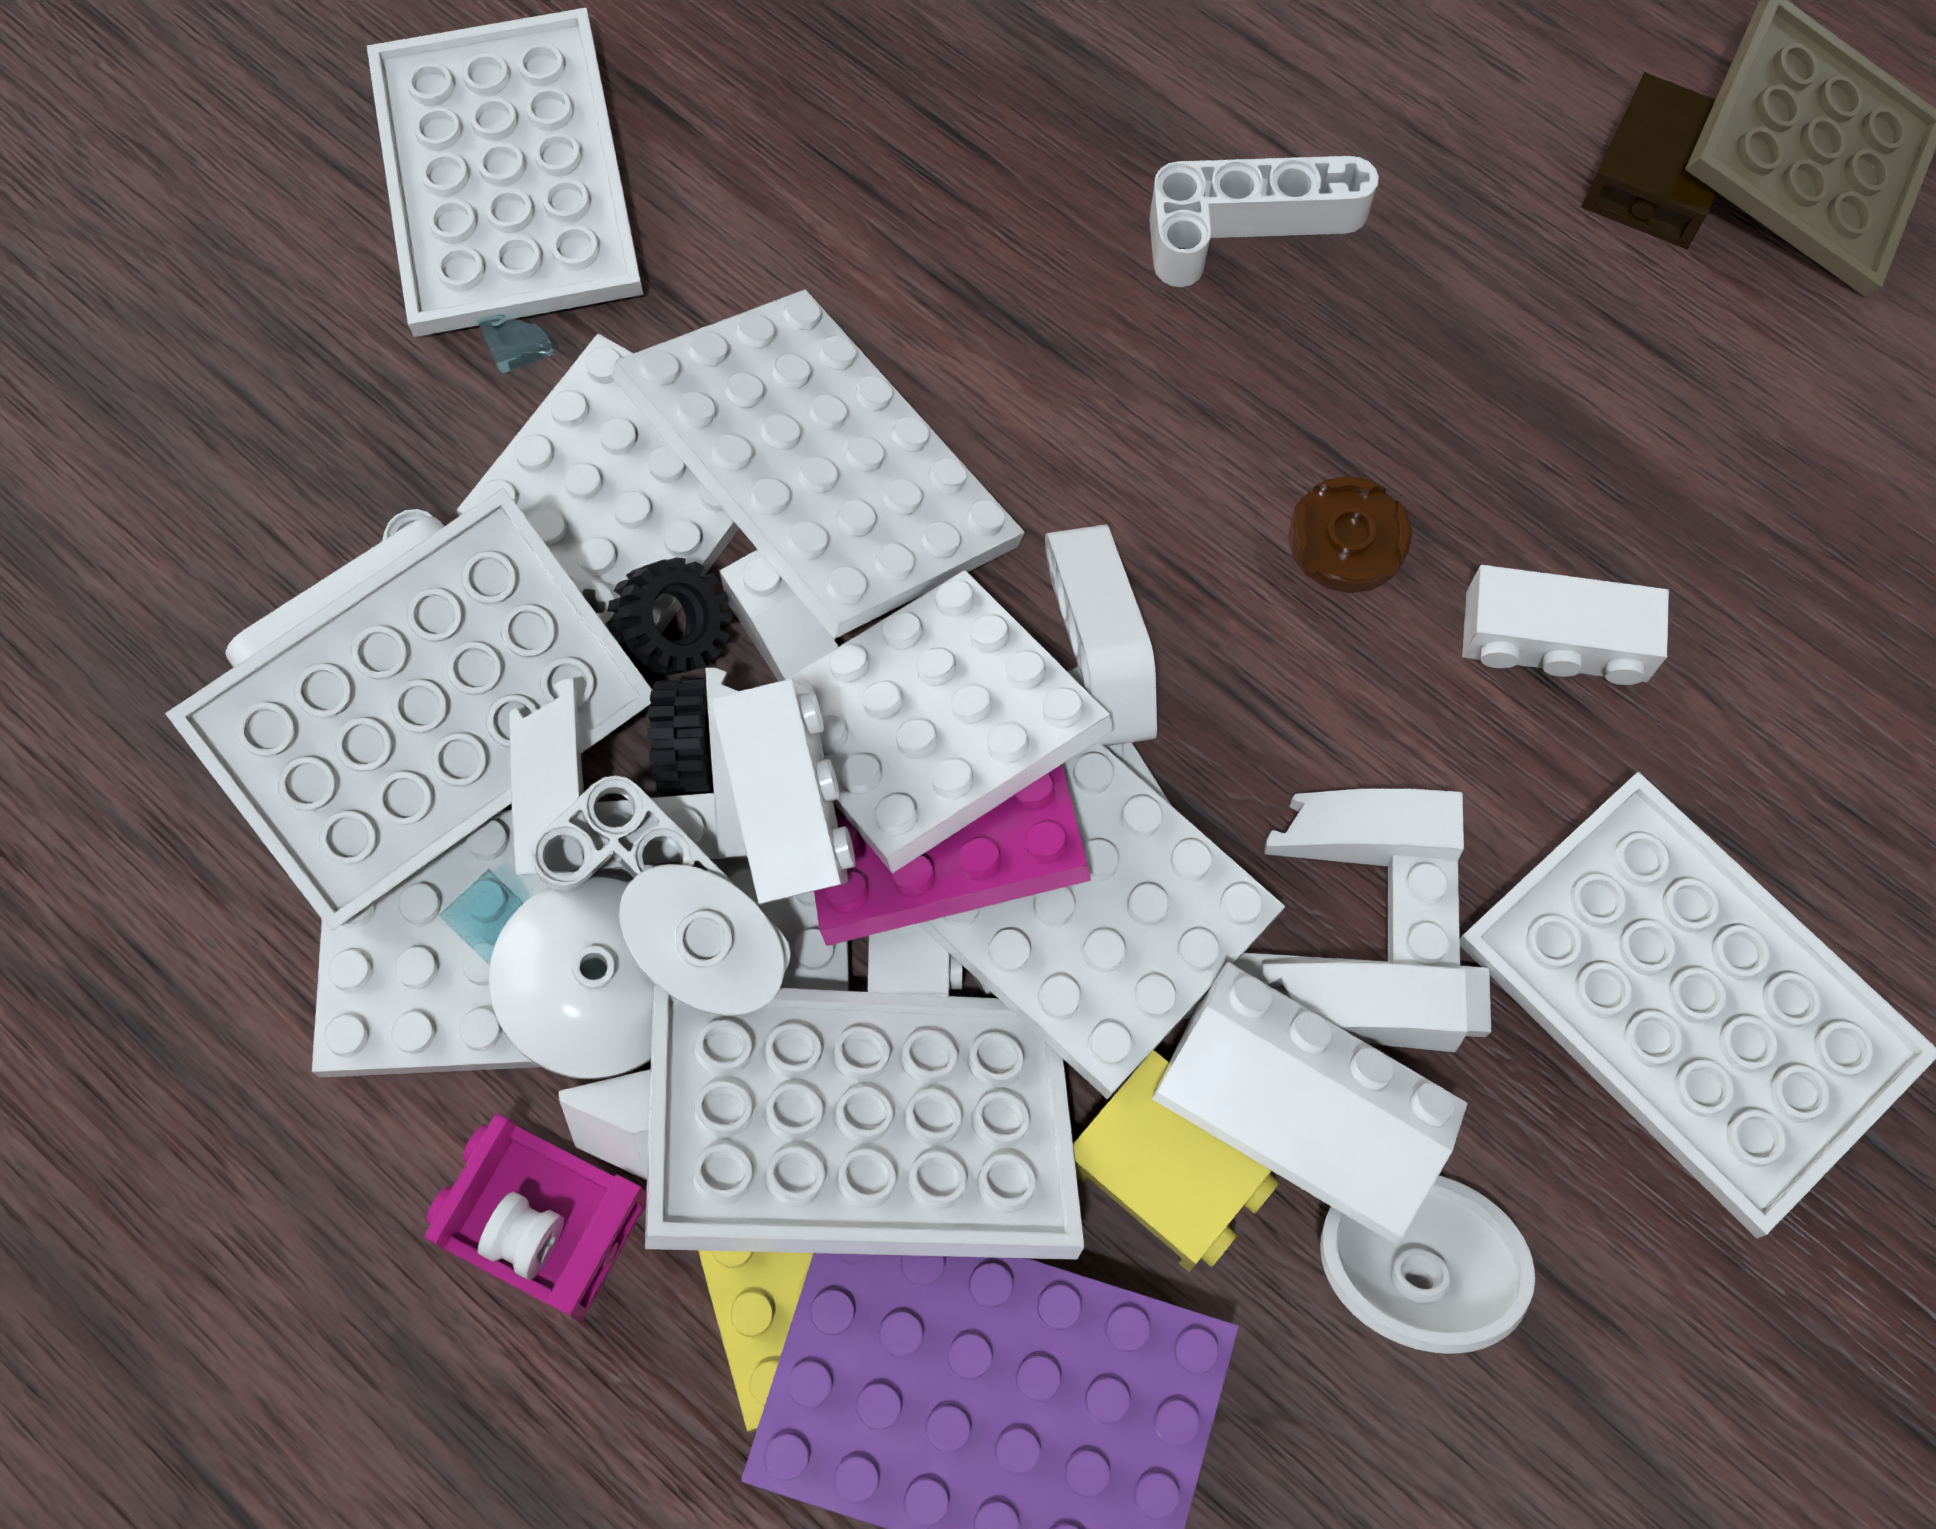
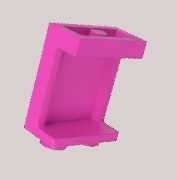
M497 1113L489 1126L482 1124L469 1139L463 1153V1161L466 1162V1165L453 1187L445 1186L432 1202L426 1216V1223L430 1226L424 1238L582 1323L646 1207L647 1193L641 1186L618 1174L615 1177L520 1128L509 1118ZM513 1191L527 1198L531 1209L539 1213L551 1210L564 1217L563 1229L551 1256L542 1270L530 1281L516 1274L513 1264L503 1258L493 1262L478 1254L479 1242L486 1224L499 1203Z

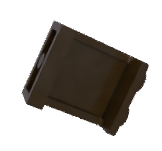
M1644 72L1581 208L1688 250L1706 218L1717 193L1685 170L1715 99Z

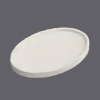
M668 864L652 867L641 872L632 879L624 890L619 905V923L623 939L637 965L664 992L692 1008L718 1015L750 1013L762 1008L775 997L784 976V956L780 941L772 924L751 898L732 883L700 868Z

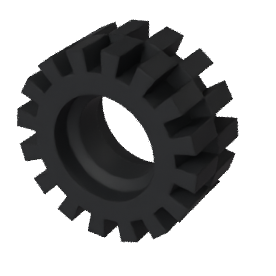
M675 557L645 565L626 574L628 579L618 582L613 590L620 597L609 601L607 611L618 613V619L607 622L610 633L621 631L623 639L618 641V644L624 652L631 651L633 653L629 659L636 668L646 666L644 672L646 674L659 675L664 673V676L699 669L706 666L705 662L714 660L721 653L715 646L727 643L730 634L719 630L720 626L732 623L731 612L720 613L719 604L729 602L726 591L714 594L712 588L720 581L713 573L701 577L700 575L705 566L696 561L685 564L686 558ZM661 594L674 596L684 610L686 629L684 635L677 641L665 639L655 625L653 605Z
M706 679L655 682L653 684L654 690H651L650 693L652 707H648L650 728H647L648 740H651V749L649 750V760L653 762L651 773L653 781H656L657 792L661 793L663 797L714 793Z

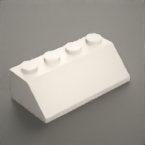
M1227 962L1213 985L1195 1008L1152 1097V1100L1395 1245L1403 1238L1451 1155L1468 1104Z

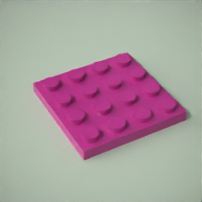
M1062 764L893 874L834 804L838 828L846 826L850 834L856 866L847 869L849 883L814 891L819 930L826 946L1091 881Z

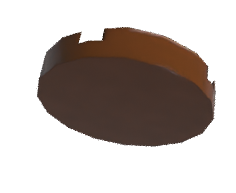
M1353 476L1326 479L1314 486L1313 491L1306 494L1304 498L1302 497L1294 509L1288 535L1293 558L1306 576L1325 588L1346 593L1374 590L1394 577L1409 553L1412 528L1407 510L1399 500L1395 503L1392 497L1385 494L1386 488L1375 481Z

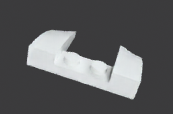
M705 668L714 793L651 799L710 860L747 857V852L710 700L711 698L739 691L723 685L727 672L717 668ZM574 678L563 679L553 685L559 697L528 716L524 717L517 707L509 711L511 801L516 875H537L532 858L534 842L546 827L584 793L576 681ZM629 800L597 802L594 806V812L598 820L609 827L623 826L634 815L633 806ZM564 839L549 845L543 860L547 868L553 873L576 872L584 862V854L579 845ZM664 841L651 843L646 846L642 854L645 866L681 862L677 849ZM612 856L598 870L624 867Z
M1351 789L1295 794L1289 807L1299 813L1286 833L1275 830L1271 831L1265 843L1264 854L1388 866V964L1346 962L1263 964L1260 981L1272 988L1284 985L1290 999L1367 1044L1456 1052L1468 1033L1467 969H1460L1458 860L1464 850L1463 792L1424 789Z

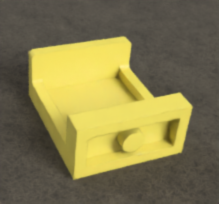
M1152 1050L1074 1142L1073 1152L1076 1177L1082 1182L1087 1178L1090 1179L1181 1258L1179 1264L1188 1272L1193 1269L1200 1259L1210 1267H1213L1238 1236L1227 1225L1243 1206L1255 1214L1280 1184V1181L1270 1174L1271 1170L1152 1100L1169 1064L1162 1056Z

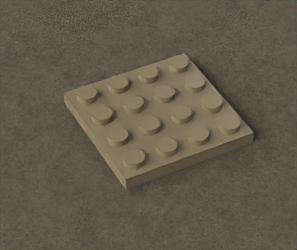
M1761 0L1757 4L1685 170L1866 297L1882 288L1935 152L1936 109L1788 0Z

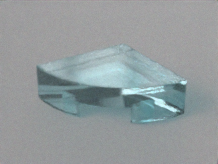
M500 314L477 320L500 375L555 354L547 334L534 323L528 324L516 319L507 320L506 315Z

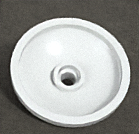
M590 877L586 882L574 889L559 890L548 887L528 899L516 910L496 941L490 963L489 986L497 1020L508 1039L524 1056L555 1074L577 1079L610 1078L633 1071L651 1060L652 1009L655 983L641 970L631 956L623 939L619 923V905L623 892L629 884L628 882L605 877ZM589 958H598L606 964L607 972L600 979L590 980L582 975L580 971L581 964Z
M1438 1175L1406 1233L1396 1245L1333 1207H1330L1321 1234L1320 1251L1323 1268L1330 1285L1353 1315L1375 1332L1392 1341L1414 1349L1434 1353L1473 1352L1496 1344L1515 1330L1527 1312L1534 1293L1535 1269L1524 1237L1511 1219L1497 1205L1462 1183Z

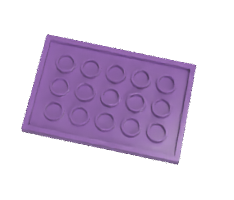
M813 1253L741 1482L886 1529H1184L1239 1326L1028 1258Z

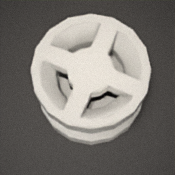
M513 1191L499 1203L491 1215L481 1236L478 1254L493 1262L503 1258L513 1264L516 1274L530 1281L542 1270L551 1256L561 1235L564 1217L551 1210L539 1213L531 1209L528 1199Z

